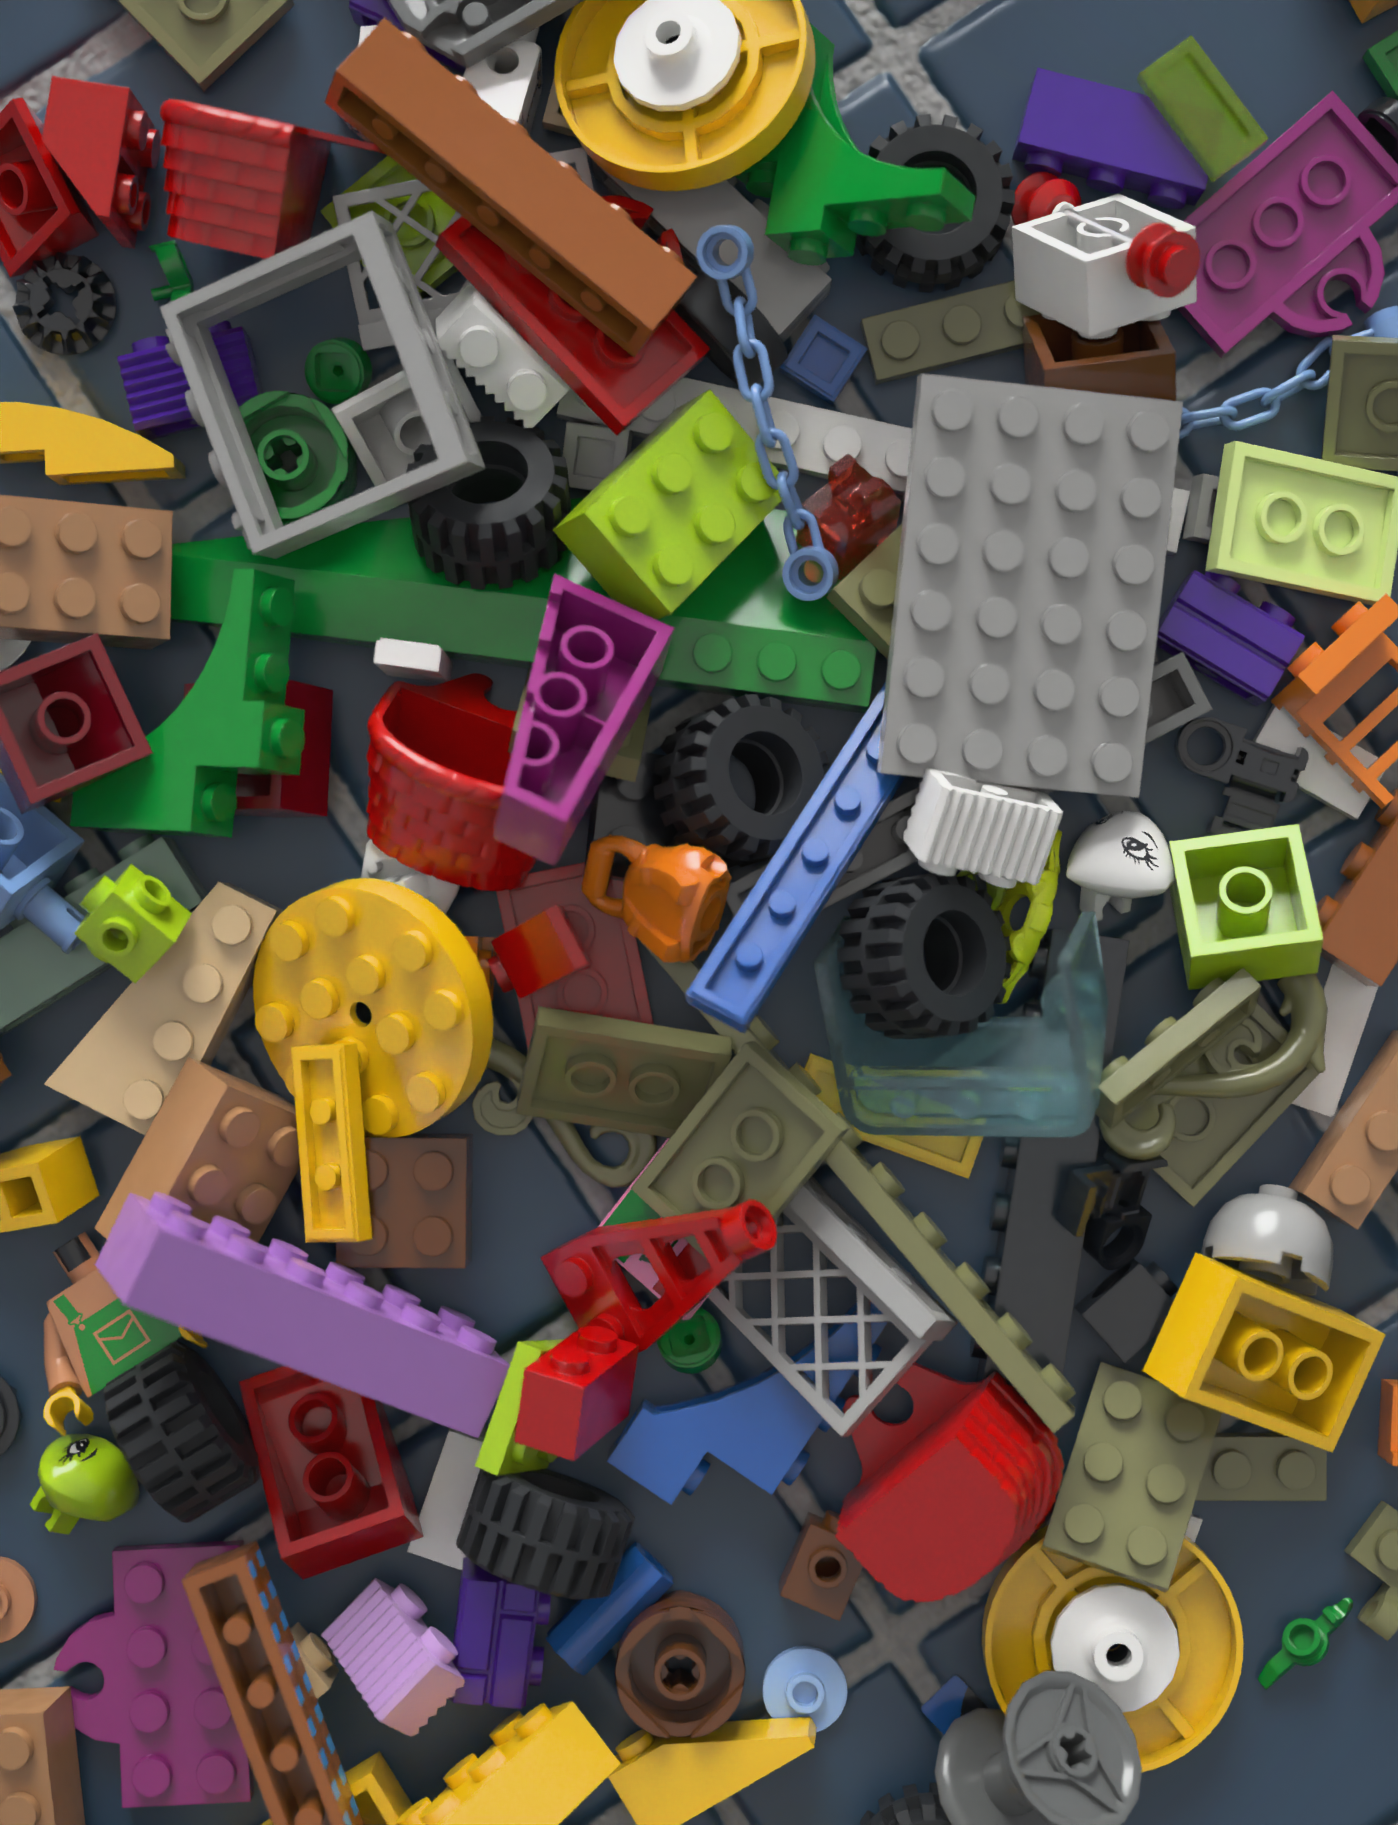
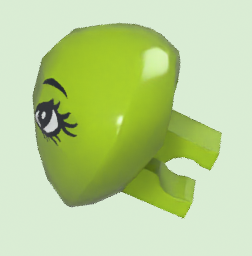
M67 1434L57 1438L46 1447L40 1459L37 1473L41 1486L29 1505L36 1512L52 1514L51 1518L45 1523V1527L49 1532L69 1535L80 1518L109 1522L129 1512L137 1505L140 1491L136 1475L126 1461L122 1451L116 1445L104 1438L90 1434Z

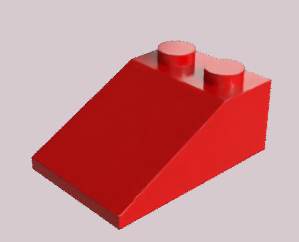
M287 1366L239 1381L254 1448L258 1455L259 1470L280 1558L302 1580L424 1537L409 1479L382 1402Z

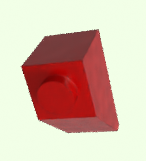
M558 904L490 941L496 955L487 959L503 993L505 994L515 989L520 1000L592 964L566 911Z

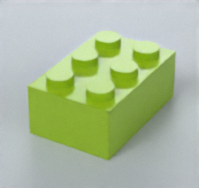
M709 389L676 408L552 530L614 601L657 620L671 614L782 500L779 491L771 488L764 479L755 451V442ZM769 460L773 475L777 479L779 471Z

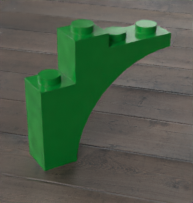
M810 23L815 42L816 60L814 77L806 103L796 122L778 145L760 161L735 176L746 185V189L752 194L771 198L765 235L784 249L792 261L803 265L817 266L824 264L827 258L853 256L857 234L881 236L887 232V229L912 227L922 231H938L943 229L945 224L971 222L975 196L944 168L916 169L899 167L878 161L860 152L846 129L836 100L833 80L835 45Z
M233 569L230 597L214 649L199 678L177 709L159 727L146 736L152 754L74 792L70 826L113 833L232 838L234 814L237 807L236 786L238 773L300 775L301 752L305 742L303 730L305 710L285 706L286 686L289 680L288 659L291 624L295 613V580L257 569Z

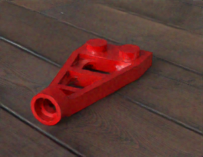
M747 1200L731 1208L597 1227L552 1249L540 1258L578 1328L587 1326L608 1328L618 1335V1339L638 1344L639 1353L660 1340L747 1259L773 1248L777 1241V1228L771 1213L761 1202ZM688 1236L696 1238L710 1264L707 1270L691 1280L688 1278L669 1243ZM634 1254H644L647 1256L665 1289L663 1296L650 1308L643 1309L616 1261L618 1257Z

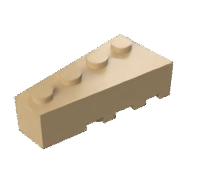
M218 882L192 912L176 942L136 984L132 982L44 1085L146 1135L188 1057L209 1066L211 1065L253 982L255 963L262 941L272 923L284 910L233 884Z

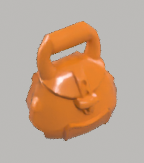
M607 835L592 841L590 844L581 891L598 910L612 917L623 919L628 926L627 931L632 937L636 936L661 961L688 963L694 961L702 951L708 949L715 932L719 929L732 877L728 872L726 863L715 853L705 848L688 846V843L674 847H662L657 844L646 846L629 837ZM615 852L621 853L631 862L624 878L622 898L606 896Z

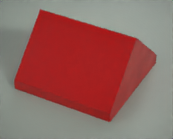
M23 97L12 99L0 112V258L10 277L28 272L32 267L33 261L52 257L57 251L66 253L99 236L74 184L42 142L44 124Z

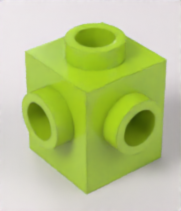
M130 864L114 882L104 875L87 893L79 905L88 913L74 932V935L86 944L89 951L96 958L105 963H110L136 984L176 942L192 913L171 896L169 890L161 881L153 876L145 875L133 864Z

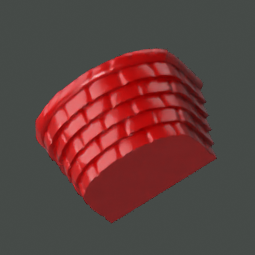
M168 99L160 107V116L164 121L161 145L166 146L162 167L167 169L164 190L169 192L166 213L170 214L167 235L201 245L264 259L270 258L310 239L331 143L382 154L386 153L374 143L202 104Z
M480 673L468 674L434 686H419L403 681L394 682L373 709L367 724L371 740L366 755L369 763L368 776L370 777L368 785L369 800L366 812L369 814L366 829L367 837L372 839L373 844L389 857L395 858L401 864L425 875L433 876L436 879L463 887H473L477 890L503 891L505 889H515L527 877L538 859L493 838L512 753L507 751L517 711L499 708L485 698L484 694L491 690L493 681L488 676Z
M914 1362L897 1382L898 1385L908 1391L913 1400L914 1408L912 1415L904 1422L888 1423L877 1417L872 1410L851 1434L861 1461L862 1476L859 1483L842 1501L843 1505L840 1509V1519L835 1537L847 1550L853 1553L857 1561L876 1581L883 1583L885 1589L904 1601L932 1602L942 1600L946 1595L953 1596L977 1583L979 1579L1004 1562L1030 1539L1044 1523L1046 1516L1049 1515L1055 1504V1497L1059 1493L1063 1481L1065 1465L1056 1435L1043 1422L1035 1410L1025 1403L1024 1398L1012 1386L1008 1385L1007 1381L998 1372H993L981 1381L962 1382ZM851 1395L846 1399L843 1407L844 1414L857 1401L859 1395Z

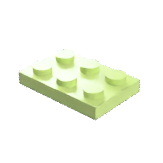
M1239 441L1224 444L1205 571L1353 602L1360 601L1363 604L1372 606L1386 593L1391 597L1398 550V476Z

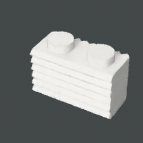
M471 283L436 318V339L440 349L446 350L447 359H456V368H466V377L475 376L476 385H485V393L494 394L495 403L504 402L505 411L514 412V420L523 419L524 428H533L570 390L568 384Z
M926 768L923 781L919 784V793L915 796V805L911 809V817L908 819L903 839L918 859V864L930 872L943 876H954L957 868L962 871L967 869L973 873L978 872V876L982 880L1003 888H1014L1017 881L1022 883L1028 882L1033 885L1039 884L1063 811L1051 797L1044 792L1010 785L979 783L975 779Z

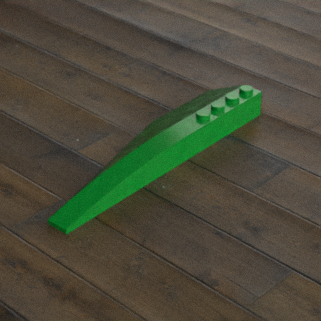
M584 498L570 499V500H571V511H572ZM773 509L671 614L657 619L673 627L674 631L661 676L655 686L736 697L757 694L759 700L770 696L781 700V703L865 714L870 702L877 648L826 598L829 593L813 601H804L794 597L787 590L782 576L784 564L790 556L783 531V522L787 512ZM814 515L818 523L823 546L834 556L838 564L839 576L834 587L889 536V524ZM410 517L358 523L277 559L253 554L251 548L248 549L244 536L172 544L170 621L221 628L230 597L233 569H257L295 580V613L291 624L290 637L375 648L376 640H380V638L439 645L451 659L526 669L533 667L554 574L611 600L613 599L568 547L566 551L557 552L558 562L550 569L538 568V577L527 583L520 578L512 581L513 587L499 589L498 584H487L485 590L471 589L470 582L465 580L459 585L446 581L444 571L435 574L426 566L425 557L419 556L415 548ZM806 521L804 528L801 530H796L793 527L798 550L806 546H813ZM808 560L804 565V574L811 582L818 583L823 578V569L818 562Z

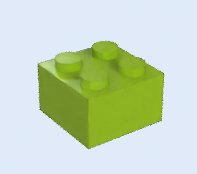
M1299 824L1169 841V850L1175 880L1169 889L1188 990L1204 988L1216 978H1221L1226 982L1242 968L1256 981L1318 973L1323 935Z

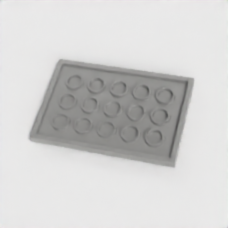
M918 375L877 772L924 777L925 769L931 768L975 779L979 783L1139 798L1183 402L940 375Z

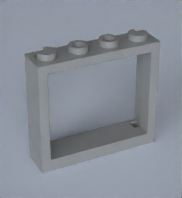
M373 211L160 307L168 328L166 333L170 341L165 347L175 364L183 367L190 389L185 392L188 408L195 421L201 427L206 428L214 449L208 454L210 466L218 482L230 491L237 510L232 513L234 529L242 531L248 549L251 548L253 554L277 559L486 469L394 226L391 222ZM362 259L438 460L283 526L209 327Z

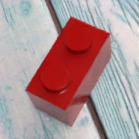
M599 1326L580 1327L527 1366L523 1374L514 1442L575 1461L629 1416L639 1345L618 1339V1335L608 1328Z

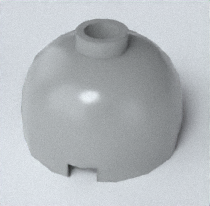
M1261 1185L1258 1194L1239 1195L1226 1202L1210 1221L1203 1241L1202 1255L1306 1296L1316 1295L1318 1286L1325 1292L1330 1287L1333 1269V1242L1328 1227L1315 1209L1297 1201V1191L1280 1185Z

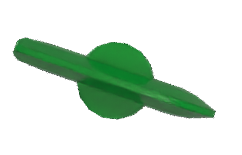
M1349 1597L1343 1598L1337 1604L1325 1607L1322 1610L1323 1614L1316 1620L1298 1618L1291 1621L1283 1632L1281 1640L1282 1650L1267 1662L1257 1678L1261 1686L1265 1690L1269 1689L1296 1664L1305 1667L1313 1666L1322 1661L1328 1653L1330 1645L1329 1636L1347 1619L1353 1608V1600Z

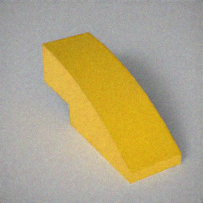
M0 402V464L45 461L46 476L59 485L185 478V465L173 454L146 438L103 419L58 407L22 402Z

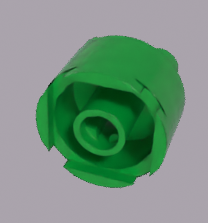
M270 391L249 399L239 407L283 526L344 501L354 493L357 486V458L355 450L336 416L323 403L311 397L290 393L289 391ZM288 450H291L298 457L296 459L298 468L291 473H287L281 468L283 461L280 455Z

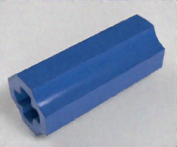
M635 1541L623 1554L609 1596L579 1599L547 1632L546 1640L556 1654L566 1661L574 1671L585 1676L621 1639L624 1631L634 1618L646 1608L656 1603L674 1584L672 1581L674 1578L662 1563L645 1547Z

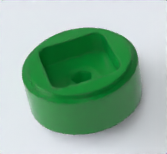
M336 337L320 342L311 349L305 361V378L309 388L318 398L331 404H341L360 394L368 388L371 381L372 365L367 352L363 351L360 344L349 338Z
M699 1307L690 1320L681 1319L657 1341V1345L662 1358L668 1366L680 1373L695 1374L708 1369L716 1362L722 1349V1335L715 1318L708 1311Z

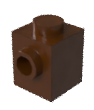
M827 1510L822 1518L808 1512L779 1579L780 1596L840 1621L863 1566L857 1561L853 1553L847 1550L835 1537L840 1513Z

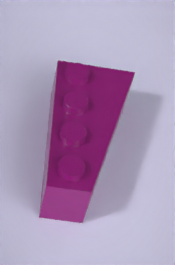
M554 574L493 836L494 839L548 864L556 865L661 676L674 631L673 627Z

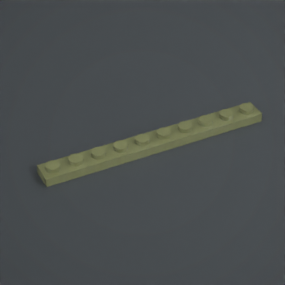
M647 948L686 995L703 965L697 958L688 963L679 961L675 963L663 962ZM699 1010L719 1035L732 1037L731 1050L735 1054L739 1052L745 1043L755 1040L815 1096L822 1092L815 1080L798 1062L789 1068L773 1050L780 1043V1040L758 1014H756L745 1034ZM838 1111L836 1115L851 1128L826 1157L825 1162L1050 1430L1055 1433L1073 1418L1076 1408L1069 1401L1076 1394L1071 1384L1052 1363L1042 1369L1026 1350L1033 1343L1028 1333L1009 1312L1001 1318L997 1316L983 1299L990 1292L985 1282L967 1262H963L959 1267L954 1265L940 1248L948 1241L942 1231L925 1212L922 1211L916 1217L912 1215L898 1198L905 1192L903 1185L883 1162H878L874 1167L869 1164L856 1148L863 1142L862 1137L853 1125Z

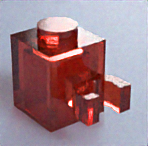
M846 454L829 468V483L801 503L803 509L815 516L823 546L837 561L839 580L846 577L896 530L902 502L896 497L895 492L886 481L872 476L849 454ZM806 521L804 528L797 530L796 542L802 547L813 546Z

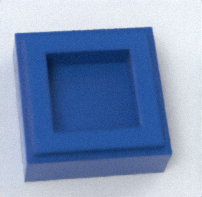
M814 314L790 351L788 358L781 365L780 372L833 406L866 355L868 348Z

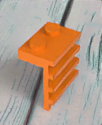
M1387 593L1369 610L1358 601L1331 627L1339 638L1325 651L1316 642L1305 650L1286 668L1295 679L1271 700L1279 710L1284 707L1301 725L1297 729L1305 738L1311 735L1327 752L1324 757L1332 766L1335 763L1341 766L1354 780L1351 785L1358 793L1364 790L1381 809L1394 797L1377 778L1398 759V740L1367 769L1350 750L1398 706V687L1341 741L1323 722L1387 662L1398 672V647L1383 632L1398 618V605Z

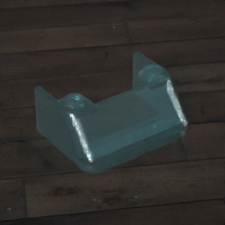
M1095 911L1081 913L1058 959L1059 974L1050 979L1042 994L1041 1006L1043 1017H991L987 1023H978V1029L968 1034L910 1040L891 1039L884 1037L883 1031H873L864 1024L866 1014H855L849 1002L853 996L850 990H843L839 977L845 974L843 963H837V948H843L844 938L839 935L842 921L851 920V916L843 917L815 960L814 969L841 1109L851 1125L864 1133L872 1135L1074 1137L1088 1129L1099 1106L1100 1091L1098 1085L1101 1083L1108 1012V996Z

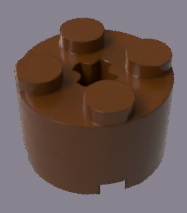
M676 1590L662 1595L656 1603L646 1608L634 1618L619 1640L615 1664V1680L619 1700L626 1713L638 1726L655 1736L669 1738V1736H691L690 1739L705 1736L715 1731L731 1717L741 1700L745 1681L744 1647L735 1622L722 1607L706 1597L692 1594L685 1590ZM673 1656L679 1660L684 1659L686 1656L691 1658L692 1672L688 1673L686 1670L679 1668L671 1673L669 1671V1658Z

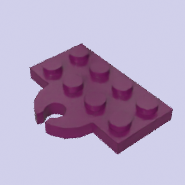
M1333 90L1183 221L1196 227V241L1200 248L1201 258L1196 275L1197 302L1177 309L1220 358L1227 354L1268 317L1287 332L1308 338L1338 335L1348 330L1353 325L1348 315L1334 311L1325 302L1324 287L1330 281L1339 280L1347 283L1355 294L1356 307L1365 314L1372 309L1379 297L1385 274L1382 250L1369 228L1398 204V164Z
M244 1540L116 1546L112 1550L114 1611L96 1615L77 1628L70 1635L56 1658L54 1666L56 1671L67 1672L77 1663L90 1662L99 1667L103 1673V1689L96 1693H83L70 1686L75 1729L94 1740L120 1745L122 1808L251 1802L254 1795L253 1769L181 1581L196 1563L243 1546Z

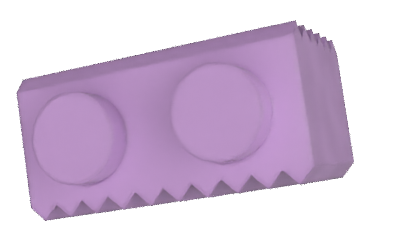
M374 1578L326 1628L321 1636L327 1641V1645L339 1659L338 1662L345 1668L344 1671L351 1677L350 1680L356 1685V1689L362 1694V1698L368 1703V1707L374 1712V1716L381 1723L411 1737L419 1733V1727L428 1724L429 1717L437 1715V1708L445 1706L447 1698L455 1696L456 1689L464 1687L465 1680L452 1662L458 1655L455 1646L442 1632L432 1626L428 1628L421 1617L428 1610L420 1597L402 1583L393 1588Z

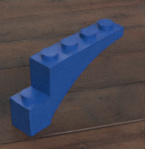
M857 1301L842 1316L857 1315ZM870 1301V1303H871V1315H873V1314H883V1313ZM887 1322L871 1323L872 1362H875L882 1349L881 1346L875 1343V1340ZM858 1323L833 1324L828 1328L829 1363L858 1362ZM815 1338L789 1357L796 1364L815 1363ZM771 1366L755 1376L721 1390L681 1401L654 1405L644 1398L610 1448L607 1462L670 1505H672L680 1491L690 1496L696 1490L711 1463L703 1459L706 1452H709L772 1495L781 1481L790 1486L804 1468L810 1453L803 1448L816 1428L825 1433L831 1425L774 1366ZM859 1370L829 1371V1399L841 1411L846 1400L840 1397L839 1394L852 1375L859 1378ZM803 1371L815 1383V1371Z

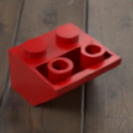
M52 76L42 142L119 244L125 248L135 249L138 230L145 231L149 223L151 199L150 194L144 192L147 169H155L159 160L160 132L154 129L153 122L129 87Z

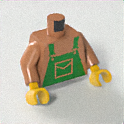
M86 1232L73 1238L53 1252L73 1285L47 1301L49 1313L43 1322L44 1368L50 1396L44 1407V1418L62 1436L66 1435L64 1419L70 1411L74 1410L76 1418L85 1426L91 1424L94 1419L91 1407L79 1398L82 1390L87 1398L91 1397L106 1387V1383L182 1336L202 1348L208 1347V1343L203 1340L202 1334L124 1305L95 1266L100 1253Z

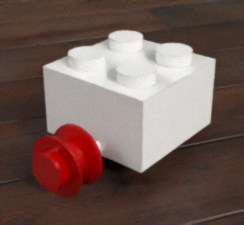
M1045 171L1035 172L1027 176L1016 188L1015 205L1011 212L1015 225L1012 226L1016 301L1040 312L1044 318L1056 320L1078 331L1080 336L1089 339L1110 337L1117 332V328L1140 320L1157 321L1164 319L1171 314V310L1197 302L1196 275L1200 266L1201 255L1196 241L1195 226L1121 194L1081 205L1080 193L1073 183L1065 179H1059L1054 174Z

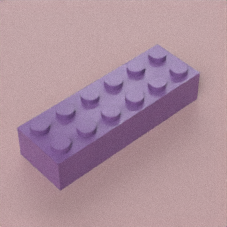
M155 1192L152 1199L148 1200L129 1193L95 1264L124 1305L475 1438L479 1437L500 1394L510 1365L494 1350L497 1341L473 1328L476 1323L473 1319L446 1306H441L437 1314L419 1307L421 1300L417 1296L391 1284H386L383 1292L363 1285L365 1281L363 1275L339 1263L330 1262L326 1270L306 1262L309 1257L307 1253L284 1241L273 1239L269 1247L248 1239L251 1234L248 1229L229 1219L214 1216L211 1224L193 1218L189 1216L192 1210L190 1206L166 1194Z

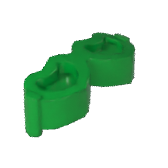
M175 240L148 246L152 252L156 253L170 284L151 289L154 301L171 298V302L195 292L191 273Z

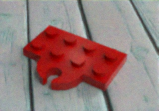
M600 196L606 202L615 204L625 210L633 220L634 225L640 230L654 211L652 207L644 202L625 196ZM463 216L440 233L435 246L616 436L704 360L711 350L686 322L673 311L639 353L633 357ZM670 228L661 233L656 243L673 250L682 259L679 241L674 230Z

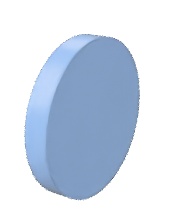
M795 1646L777 1655L766 1669L762 1684L763 1700L768 1713L773 1719L810 1716L817 1727L816 1732H819L833 1724L845 1707L847 1700L845 1674L837 1660L828 1652L813 1646Z

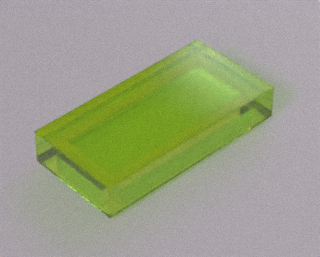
M1192 35L1140 72L1136 79L1212 182H1215L1265 145L1269 139Z

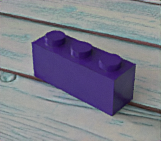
M1037 67L1030 86L1012 160L1024 162V168L1031 173L1045 171L1060 177L1063 172L1087 178L1086 184L1098 191L1121 193L1123 188L1148 194V201L1157 206L1169 209H1182L1185 207V204L1195 206L1206 189L1224 115Z

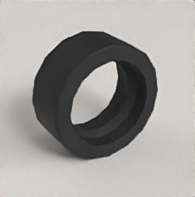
M702 270L674 311L711 349L706 356L738 385L733 364V352L739 344L735 316L730 315L725 310L716 279L708 276ZM727 279L733 304L734 299L738 296H742L748 301L747 296L733 282ZM756 307L751 313L755 339L765 346L771 371L773 372L788 358L787 350L778 333ZM757 352L752 359L745 357L743 354V363L749 389H751L753 384H760L763 381Z

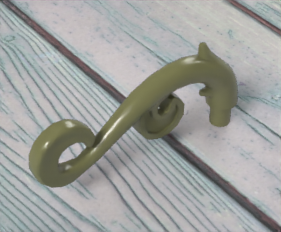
M1314 973L1280 978L1277 983L1278 988L1284 994L1279 1014L1284 1017L1291 1013V1025L1284 1043L1273 1055L1257 1064L1244 1065L1239 1064L1236 1060L1234 1052L1237 1050L1246 1052L1252 1059L1260 1054L1262 1046L1261 1031L1251 1019L1247 1018L1202 1055V1059L1211 1073L1177 1075L1154 1095L1234 1099L1260 1094L1280 1086L1300 1073L1308 1062L1314 1066L1318 1073H1323L1326 1070L1324 1042L1328 1008L1325 993L1317 975ZM1161 1102L1157 1107L1159 1119L1156 1125L1150 1129H1136L1127 1122L1126 1118L1113 1129H1110L1099 1117V1127L1105 1142L1114 1152L1128 1159L1148 1160L1158 1157L1169 1148L1176 1129L1174 1108L1171 1104Z
M493 1038L486 1068L501 1073L510 1079L518 1091L526 1056L514 1047ZM499 1081L486 1083L478 1089L472 1102L476 1122L485 1131L495 1135H515L527 1128L534 1117L516 1114L517 1096L515 1100L508 1103L502 1101L499 1094L502 1084ZM545 1118L569 1157L581 1171L599 1184L611 1188L631 1185L657 1152V1138L655 1135L591 1126L589 1129L590 1136L595 1140L604 1133L615 1132L622 1135L628 1142L629 1151L621 1165H603L593 1158L574 1123Z

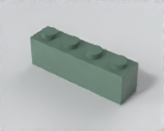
M151 834L144 835L122 848L117 853L122 862L103 874H100L97 868H93L75 877L63 887L68 895L64 899L84 916L88 912L79 904L93 886L104 875L114 882L130 864H133L145 875L153 876L167 887L171 896L191 913L208 895L175 840L163 836L154 840ZM28 919L13 920L10 923L13 930L0 938V1037L110 969L113 965L96 958L83 941L75 949H72L69 954H65L61 947Z

